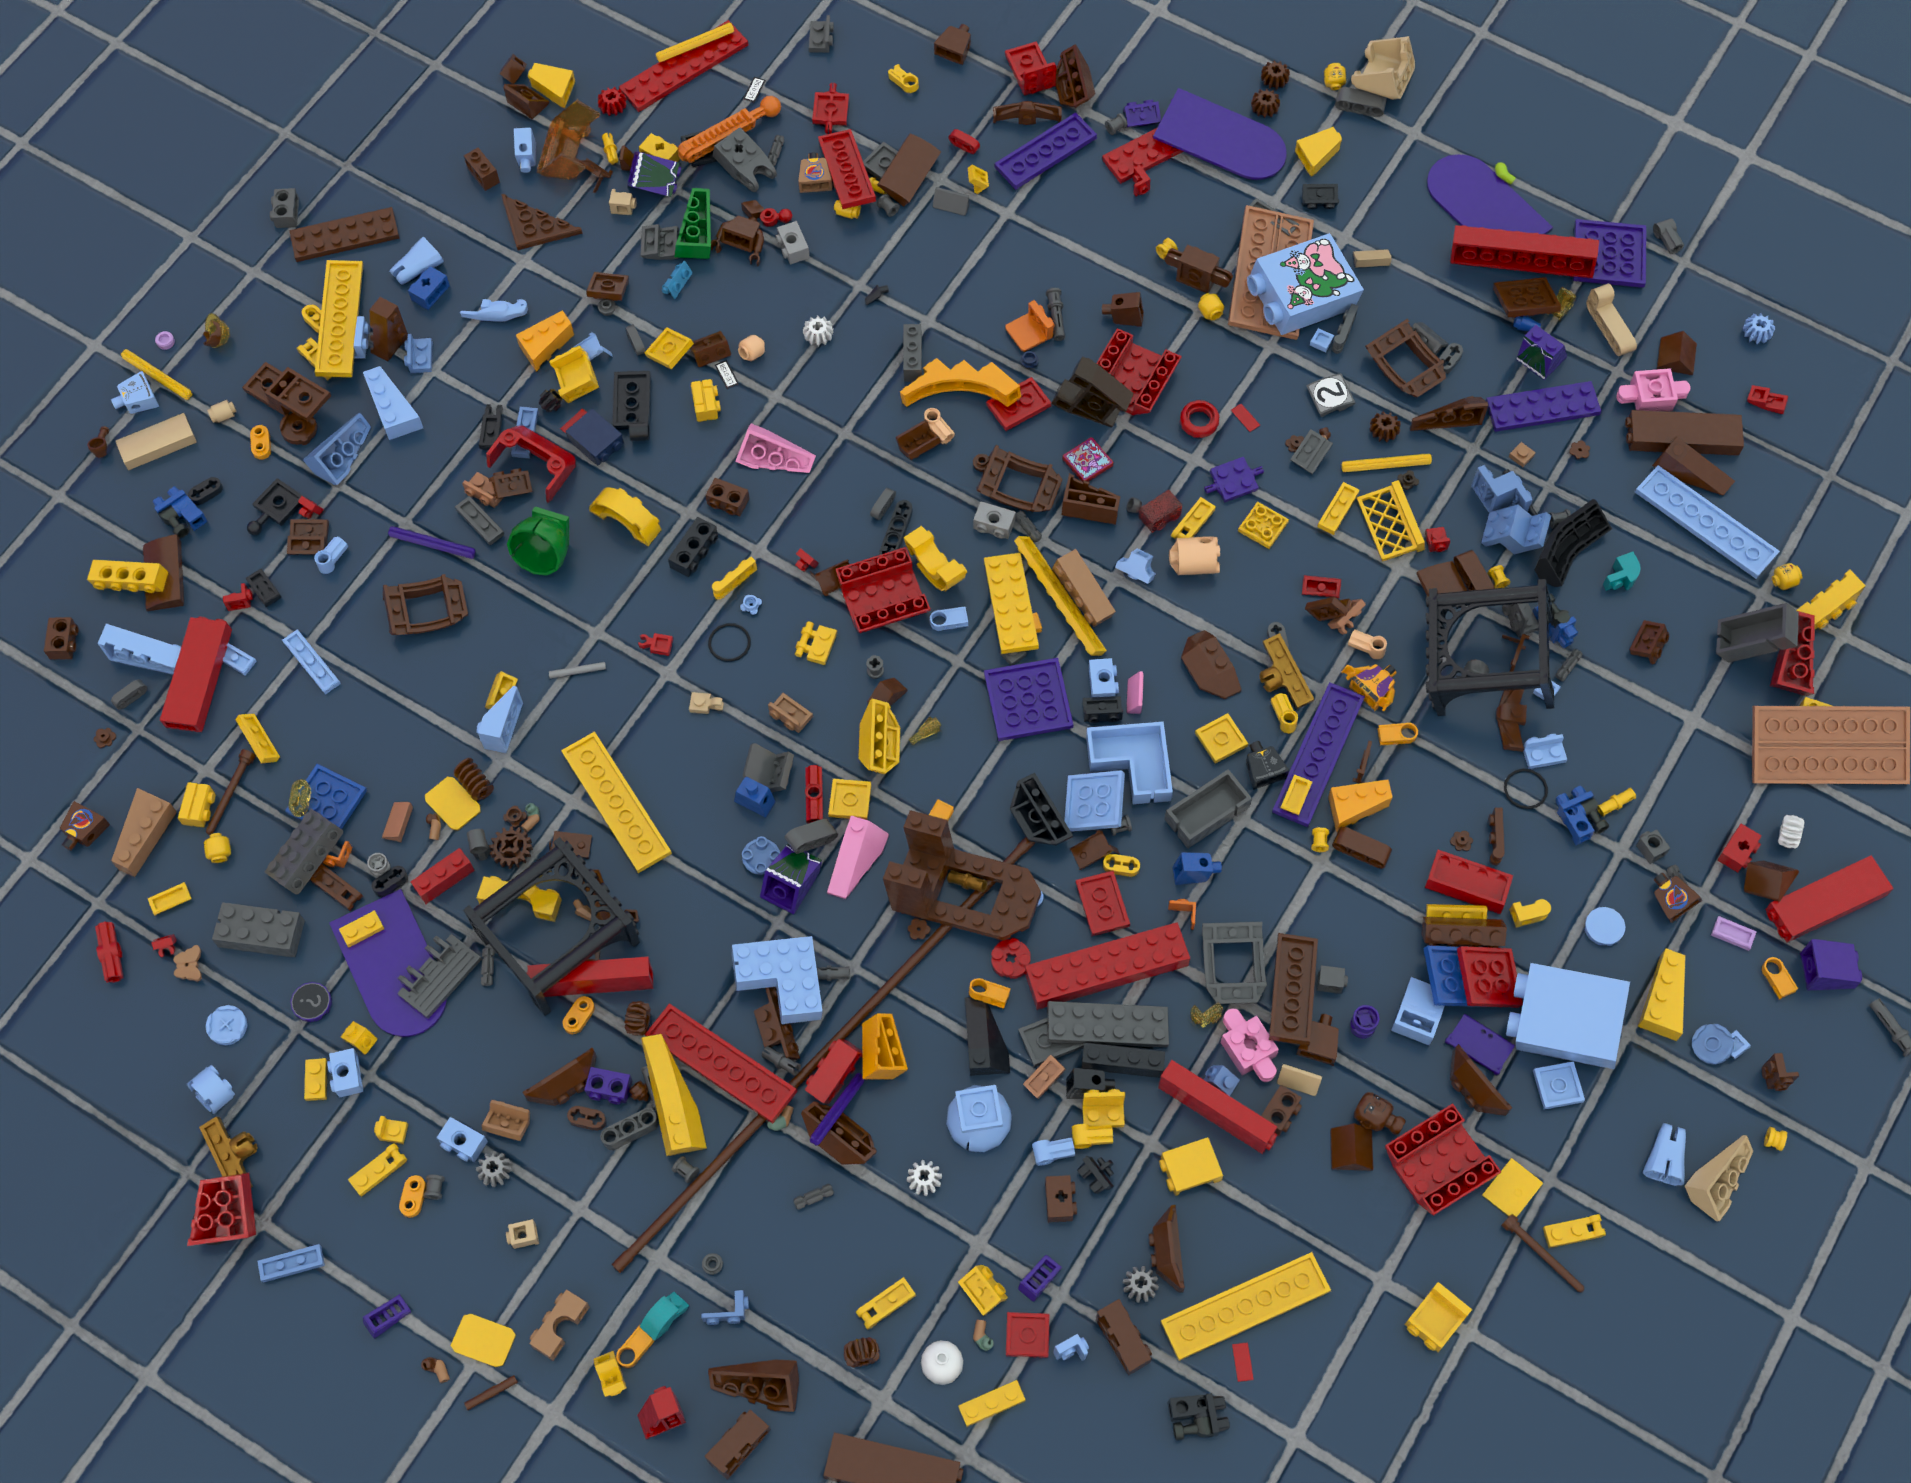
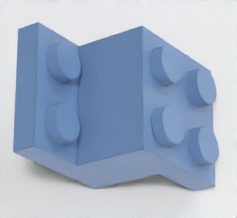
M1485 465L1478 467L1471 487L1488 512L1514 505H1519L1528 512L1532 502L1531 493L1524 488L1520 477L1516 476L1514 471L1494 479L1492 472L1487 470Z
M1519 505L1489 512L1481 543L1486 547L1501 543L1513 554L1542 548L1551 515L1545 512L1532 516Z

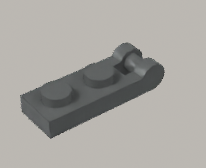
M1351 304L1350 309L1345 310L1343 316L1345 322L1344 324L1340 323L1337 332L1339 335L1334 337V344L1332 346L1334 353L1342 352L1355 320L1358 305Z

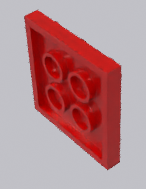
M1467 946L1457 948L1468 1006L1511 1008L1523 1006L1522 998L1514 997L1517 972L1511 948Z

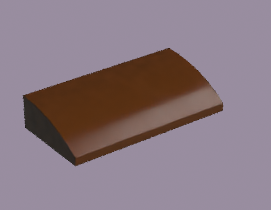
M910 133L877 186L904 207L913 198L941 151L924 139Z
M178 535L158 538L144 544V563L161 564L168 571L163 592H145L146 610L154 611L185 606L181 540Z

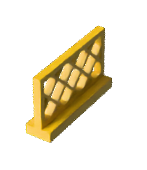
M1399 480L1392 482L1391 486L1357 497L1358 504L1382 562L1415 550L1417 552L1425 550L1424 539ZM1390 492L1392 498L1389 502L1380 499L1383 494ZM1370 499L1375 501L1372 508L1364 506L1362 501ZM1378 503L1387 506L1384 513L1374 510ZM1389 508L1398 511L1396 518L1386 515ZM1372 513L1381 517L1378 524L1370 521ZM1384 518L1393 521L1390 529L1381 526ZM1396 523L1404 526L1402 533L1393 530ZM1378 529L1388 532L1385 539L1376 536ZM1390 534L1400 537L1397 544L1387 541ZM1402 539H1406L1411 542L1412 546L1404 548L1399 545ZM1385 544L1394 548L1392 553L1384 555L1382 549Z

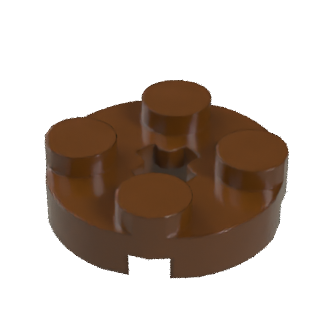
M288 413L280 422V431L287 442L296 445H307L317 432V422L314 417L307 422L294 413L290 415ZM301 424L302 428L296 430L295 426L298 427Z

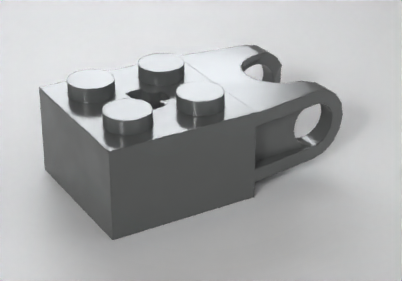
M741 127L714 145L713 157L735 180L741 182L752 192H756L759 188L754 175L763 174L771 179L777 176L775 167L768 157Z

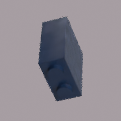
M594 409L588 411L566 430L568 441L597 466L607 461L609 456L618 451L624 444L622 434Z

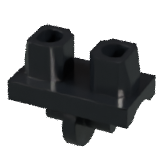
M1086 1156L1082 1159L1084 1163L1077 1171L1084 1179L1092 1173L1097 1179L1089 1186L1095 1194L1114 1187L1104 1173L1106 1172L1109 1177L1114 1174L1110 1169L1114 1164L1112 1160L1105 1162L1100 1157L1097 1160L1100 1164L1099 1167L1092 1157Z

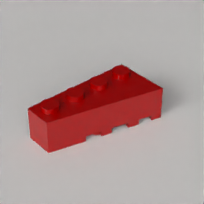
M1798 611L1797 647L1779 650L1770 686L1809 696L1814 694L1813 658L1815 651H1813V641L1815 638V615Z

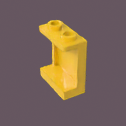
M581 346L573 347L564 354L558 355L549 361L550 365L555 369L561 387L558 390L559 395L567 403L599 388L588 353Z
M1208 1137L1163 1152L1161 1160H1159L1162 1172L1166 1171L1168 1179H1166L1168 1189L1173 1191L1175 1196L1179 1195L1181 1191L1211 1181L1216 1183L1222 1181L1223 1173Z
M1437 1282L1404 1325L1407 1326L1408 1332L1413 1336H1419L1423 1339L1426 1347L1432 1351L1436 1350L1439 1352L1472 1309Z

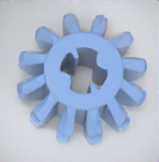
M1761 313L1758 316L1753 314L1746 319L1743 326L1744 337H1749L1750 342L1754 340L1756 344L1760 341L1764 344L1772 338L1775 331L1773 320H1768V316L1763 317Z

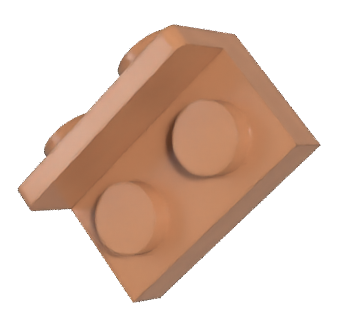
M478 472L469 482L464 480L462 483L464 491L468 496L478 498L486 506L490 505L495 508L503 499H496L492 482H489L486 476Z

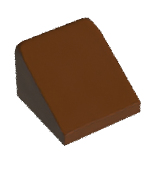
M626 146L621 147L619 161L622 170L630 171L634 154Z
M756 200L741 203L742 211L748 217L757 219L760 217L761 212L765 210Z

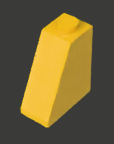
M534 63L532 69L528 72V79H530L531 86L560 107H566L575 84L572 70Z
M1334 127L1297 140L1295 152L1310 177L1314 176L1339 151L1342 137Z

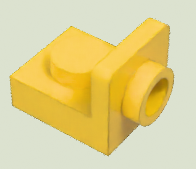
M973 164L969 166V182L974 184V193L979 194L989 187L988 172Z
M380 1116L379 1121L375 1124L374 1133H376L380 1141L404 1144L408 1123L389 1120L385 1116Z

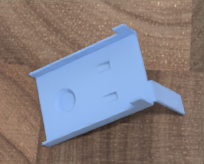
M593 332L589 334L588 338L574 346H581L588 353L590 360L603 351L612 356L609 350L600 346L596 334Z

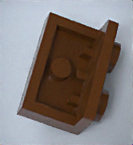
M926 420L896 436L900 452L910 460L917 458L922 453L941 443L939 436L930 430Z
M1774 1053L1762 1067V1076L1766 1079L1767 1088L1775 1089V1091L1787 1090L1799 1077L1798 1072H1786L1783 1053Z

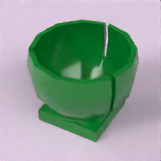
M534 507L532 517L520 521L510 533L507 547L509 554L512 555L511 558L521 568L533 574L549 575L556 572L563 565L569 548V517Z

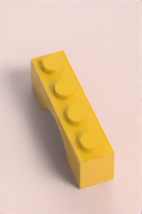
M484 876L476 897L479 904L508 882L502 881L496 876H490V878ZM533 886L517 898L526 900L532 905L536 918L555 922L562 902L557 891L552 889L541 890L537 886Z

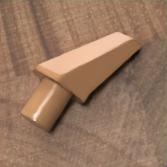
M580 899L573 902L576 908L575 914L591 921V909L588 905L584 906Z

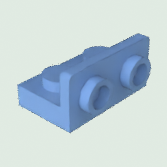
M408 334V340L405 341L407 355L404 356L405 366H408L410 373L432 372L433 341L431 338L413 339L412 334Z

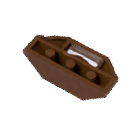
M1075 44L1061 52V59L1056 68V88L1060 104L1074 108L1089 101L1095 95L1089 66Z
M1205 630L1188 637L1181 660L1199 689L1220 696L1222 699H1227L1241 692L1235 668L1217 638Z
M1458 1044L1452 1052L1450 1080L1452 1081L1453 1088L1457 1092H1461L1465 1097L1467 1105L1474 1108L1477 1112L1503 1116L1509 1114L1512 1109L1511 1105Z
M590 1048L582 1055L523 1091L527 1101L556 1106L566 1103L573 1094L583 1092L590 1068L595 1067L597 1055L594 1049Z
M814 1101L801 1112L810 1138L831 1109V1106L820 1105L819 1102ZM843 1112L818 1145L842 1165L865 1164L877 1152L871 1135Z
M1171 1205L1153 1226L1152 1234H1148L1149 1246H1153L1154 1254H1151V1266L1155 1267L1157 1275L1181 1293L1184 1291L1185 1286L1176 1205Z

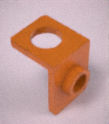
M345 841L338 857L327 855L323 863L329 867L338 866L344 868L352 851L349 841Z
M1186 899L1170 900L1168 910L1192 912L1191 930H1194L1196 902H1189Z

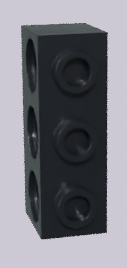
M697 516L668 558L670 568L687 577L692 572L694 573L699 566L700 560L708 554L711 544H715L717 541V527Z

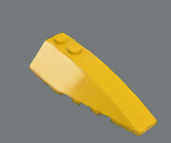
M662 1034L642 1037V1045L666 1156L706 1149L698 1107Z

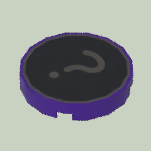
M315 982L301 985L295 990L291 998L292 1011L299 1019L306 1022L319 1021L330 1011L332 1005L331 994L327 988Z

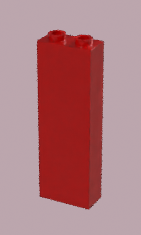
M201 616L198 618L190 617L160 717L161 723L166 728L194 732L203 731L223 663V657L225 656L232 632L231 627L225 620H209Z
M1871 855L1784 896L1780 902H1771L1765 910L1769 920L1773 921L1776 925L1780 937L1784 938L1786 943L1887 896L1894 888Z
M649 957L585 961L543 993L544 997L653 989V969ZM550 964L527 965L526 973L532 979Z
M1171 1060L1161 1075L1159 1089L1261 1154L1266 1149L1270 1151L1278 1136L1275 1133L1276 1125Z

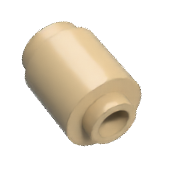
M228 400L212 405L207 410L213 423H220L235 416L234 412H237L233 402L229 403Z

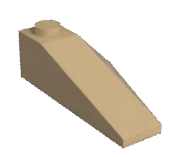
M1747 1135L1741 1136L1697 1170L1685 1185L1691 1202L1715 1221H1720L1730 1208L1732 1191H1737L1739 1186L1737 1183L1740 1173L1745 1172L1752 1156L1753 1149Z

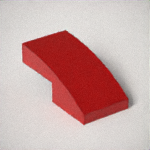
M1752 385L1747 402L1771 412L1784 414L1788 396L1770 393V388Z

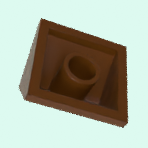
M504 84L503 88L507 103L531 119L535 118L550 102L525 84Z
M1684 331L1661 337L1657 369H1671V372L1693 375L1697 343Z
M1764 860L1750 862L1747 865L1744 891L1780 902L1798 875L1799 870Z
M1355 1123L1331 1128V1170L1373 1171L1372 1129H1365Z

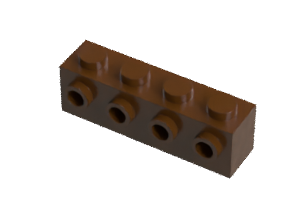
M1423 917L1422 938L1430 946H1438L1439 944H1447L1451 947H1458L1459 945L1479 947V945H1486L1489 948H1499V946H1505L1507 927L1501 919Z

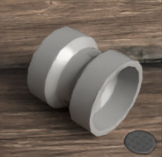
M374 853L368 858L367 865L372 874L377 878L391 869L386 856L381 853Z

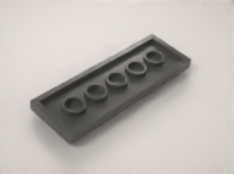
M1048 1001L1047 1003L1048 1042L1166 1048L1169 1046L1168 1007Z

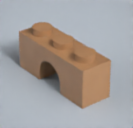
M567 1289L564 1294H559L555 1300L556 1305L553 1310L545 1314L542 1320L544 1323L530 1337L531 1342L529 1344L532 1348L554 1361L565 1345L564 1340L556 1335L558 1324L564 1320H570L578 1325L590 1308L587 1302Z

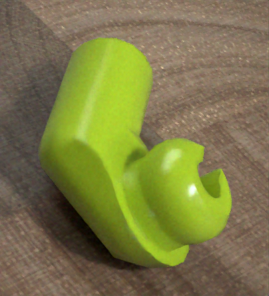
M1499 162L1495 165L1496 175L1511 185L1516 177L1508 173L1504 163Z

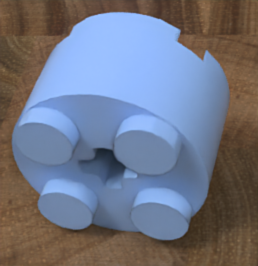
M210 1065L190 1080L187 1086L191 1092L195 1090V1097L209 1112L212 1111V1114H215L233 1099L235 1093L232 1091L230 1083L226 1079L221 1080L218 1076V1071Z

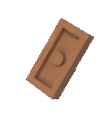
M1362 599L1352 600L1347 615L1333 618L1328 623L1331 629L1338 628L1339 633L1347 634L1345 624L1348 628L1354 627L1349 619L1358 616L1362 612L1361 609L1366 605Z
M1050 1055L1023 1085L1039 1099L1066 1069Z

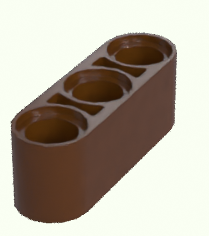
M1473 550L1454 556V565L1469 591L1495 589Z
M1347 827L1339 828L1332 843L1336 850L1381 869L1385 868L1392 852L1391 847Z

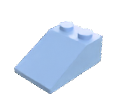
M513 686L483 716L482 721L478 723L476 732L484 749L507 753L523 705L517 686Z

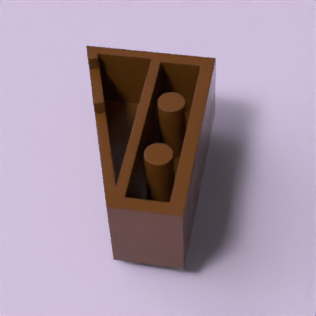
M379 297L369 310L370 327L373 329V335L370 336V340L373 341L371 353L388 362L399 347L405 343L408 333L398 306Z

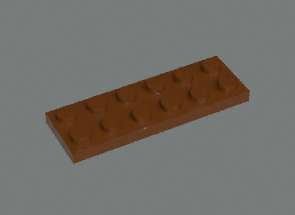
M392 207L289 230L296 262L400 239Z
M1278 933L1269 1040L1310 1045L1318 939Z

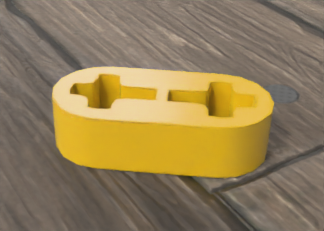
M1109 854L1103 860V868L1106 872L1114 871L1116 875L1133 877L1140 871V862L1134 857ZM1110 860L1114 861L1115 865L1113 867H1109ZM1130 863H1133L1136 868L1129 870L1128 866Z

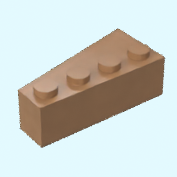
M1076 549L1056 560L1052 571L1076 605L1081 609L1089 624L1091 623L1095 627L1114 615L1116 611Z
M137 788L111 860L118 870L133 877L137 875L176 814V810L171 803Z

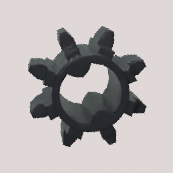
M555 389L544 390L540 395L539 405L546 412L551 413L553 410L557 411L561 407L560 403L563 398L560 397L559 392L555 391Z

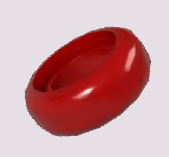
M1196 400L1184 406L1180 413V424L1188 435L1204 438L1216 431L1219 426L1220 416L1218 410L1211 403ZM1194 412H1204L1209 416L1210 422L1206 426L1199 427L1193 425L1189 417Z

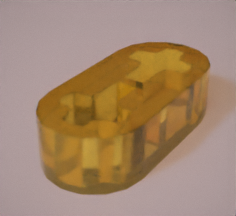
M303 779L293 783L290 793L289 809L296 817L305 815L309 807L311 787ZM304 786L305 789L301 791L300 795L298 789H301V787ZM299 801H300V804L302 805V807H299V809L296 810L295 807L298 806Z

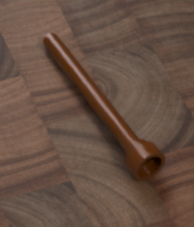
M245 749L241 750L238 756L240 763L206 829L208 835L214 833L246 767L253 763L256 757L254 753Z
M1513 1213L1503 1222L1501 1226L1506 1231H1514L1577 1292L1584 1291V1286L1519 1226V1219Z

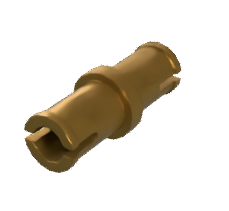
M951 870L947 877L949 883L961 885L964 889L971 888L984 892L987 888L986 880L975 878L969 873L962 874Z

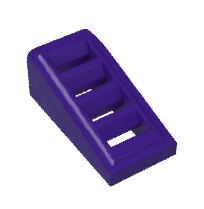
M1045 1255L1020 1282L1018 1290L1034 1302L1060 1272L1062 1267ZM1045 1264L1046 1266H1048L1052 1270V1273H1050L1046 1268H1044L1043 1265ZM1038 1271L1044 1274L1047 1278L1045 1279L1042 1275L1038 1273ZM1034 1277L1037 1281L1041 1283V1285L1036 1283L1032 1278Z
M399 1294L363 1316V1323L375 1339L408 1315L411 1310ZM396 1303H397V1305L399 1306V1308L401 1309V1312H399V1313L397 1312V1310H396L395 1307H394V1305H395ZM388 1309H390V1311L394 1315L393 1317H390V1315L387 1313ZM380 1315H383L386 1320L385 1322L381 1320ZM373 1320L377 1322V1327L372 1323Z

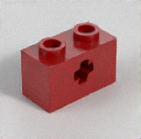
M1740 824L1717 861L1737 873L1742 867L1746 869L1748 863L1752 860L1749 855L1751 852L1755 854L1761 845L1758 841L1762 835Z

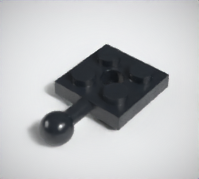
M277 478L253 502L254 508L263 514L256 521L248 523V533L258 535L262 530V525L269 518L282 526L302 505L298 501L303 495ZM278 499L284 500L282 504L275 505Z

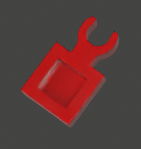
M654 633L653 638H650L645 634L640 635L641 640H646L645 643L638 642L640 648H650L651 653L669 656L673 636Z

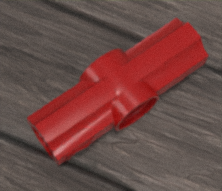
M817 765L805 767L806 823L808 824L823 819L822 767ZM812 793H818V794H819V795L816 796V797H811V796H810V794H812Z
M101 922L95 926L98 940L96 950L99 961L102 963L104 979L107 983L119 982L124 977L120 961L122 951L116 939L115 926L112 922Z

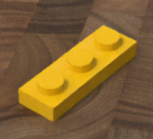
M1343 482L1317 527L1334 535L1360 490Z
M255 714L238 715L235 720L260 762H277L280 756Z
M1426 904V917L1487 919V906Z
M1015 1380L958 1405L966 1427L1025 1402V1397L1018 1381Z

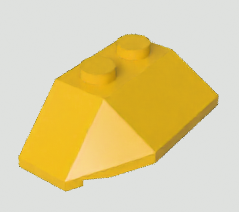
M872 698L860 722L858 759L868 770L886 774L899 763L900 726L895 715L890 710L889 703Z

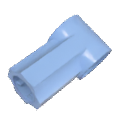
M338 536L334 537L324 550L318 551L315 554L314 559L321 573L329 574L334 570V564L348 548V544Z
M1072 1138L1051 1142L1049 1140H1040L1032 1144L1035 1162L1038 1166L1050 1164L1057 1159L1075 1156Z

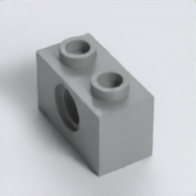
M797 221L777 227L778 235H775L778 245L783 247L781 250L784 259L787 258L789 263L793 264L810 258L809 247Z
M980 502L973 519V529L981 533L993 534L997 538L1008 539L1015 523L1016 512Z

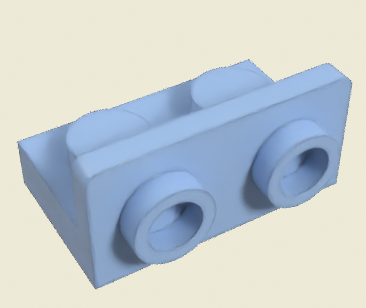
M1550 734L1539 739L1538 737L1529 738L1524 744L1523 751L1528 769L1566 763L1567 757L1562 744L1563 734Z
M1076 1334L1055 1346L1053 1354L1057 1360L1062 1358L1064 1361L1072 1357L1076 1351L1081 1361H1083L1088 1355L1087 1350L1089 1346L1083 1337L1080 1338Z

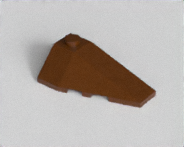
M1677 436L1652 465L1655 468L1659 465L1681 482L1720 495H1724L1735 482V480Z
M776 1359L708 1369L710 1388L733 1397L739 1395L749 1399L748 1402L753 1404L756 1402L762 1403L773 1411H795L799 1384L798 1367L795 1360Z

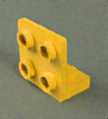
M1111 1089L1108 1092L1089 1090L1087 1093H1084L1082 1102L1083 1124L1090 1126L1112 1125V1128L1124 1127L1125 1092Z

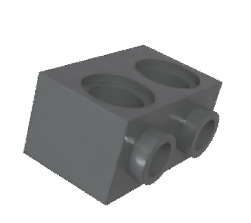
M274 189V196L271 197L273 209L270 211V220L274 222L276 228L297 227L299 197L296 189Z

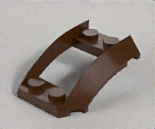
M1407 318L1365 347L1382 372L1398 388L1418 398L1445 380L1446 374L1443 366L1444 360H1440L1427 347L1416 330L1412 329ZM1404 342L1429 368L1407 383L1392 369L1384 358L1385 354Z
M995 445L988 457L989 460L976 490L1014 508L1032 512L1050 511L1063 480L1059 473L1056 474L1053 470V465L1041 464L1025 459L1010 451L1006 452L1000 449L998 445ZM1006 467L1042 478L1033 502L1020 500L997 490Z
M445 574L422 582L398 584V586L383 585V600L385 601L390 627L389 633L391 635L418 634L454 625L468 615L462 581L455 578L452 580L446 577ZM443 591L448 617L425 623H409L405 599L418 598Z

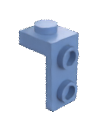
M743 1290L735 1291V1312L701 1314V1319L707 1325H717L719 1321L738 1324L740 1320H745V1309H749V1297L745 1296Z

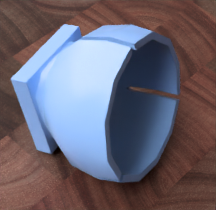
M973 1085L964 1090L955 1091L956 1096L948 1106L946 1121L953 1140L966 1150L969 1142V1151L986 1152L999 1146L1011 1129L1012 1114L1003 1095L997 1092L996 1085Z

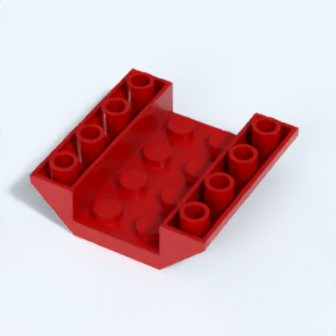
M1117 328L1096 364L1134 393L1126 412L1131 415L1151 412L1182 356L1166 349L1162 356L1133 343L1132 334Z
M906 547L835 569L844 601L854 627L859 633L931 611L926 596L922 594L912 569V560Z
M1454 1104L1449 1105L1385 1145L1392 1166L1416 1202L1433 1216L1502 1173L1490 1155L1485 1157L1465 1130L1462 1125L1465 1120Z

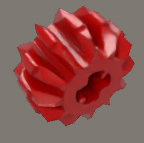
M607 87L606 91L601 90V94L598 95V107L603 114L607 113L609 116L615 114L617 116V112L623 113V109L626 108V96L621 89L617 90L616 87L613 89Z

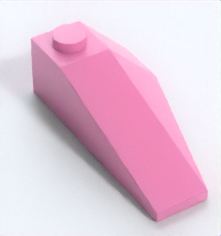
M751 423L735 462L754 469L767 468L769 470L780 469L810 473L816 455L769 430Z
M851 816L827 894L846 899L860 882L863 875L872 867L874 861L883 853L889 834L868 820Z

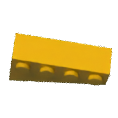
M1848 570L1841 581L1835 580L1825 592H1819L1810 601L1811 604L1806 602L1797 611L1815 615V629H1822L1829 623L1830 619L1833 618L1835 620L1842 615L1843 610L1853 608L1857 604L1856 599L1866 585L1851 570Z
M1667 948L1663 951L1659 958L1638 1024L1640 1028L1675 1041L1683 1034L1685 955Z

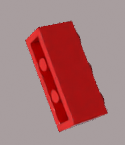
M458 848L413 879L411 884L423 902L427 904L475 870L463 851Z

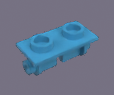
M686 261L675 266L674 271L670 275L672 279L668 278L662 286V292L664 294L671 293L674 299H676L693 273Z

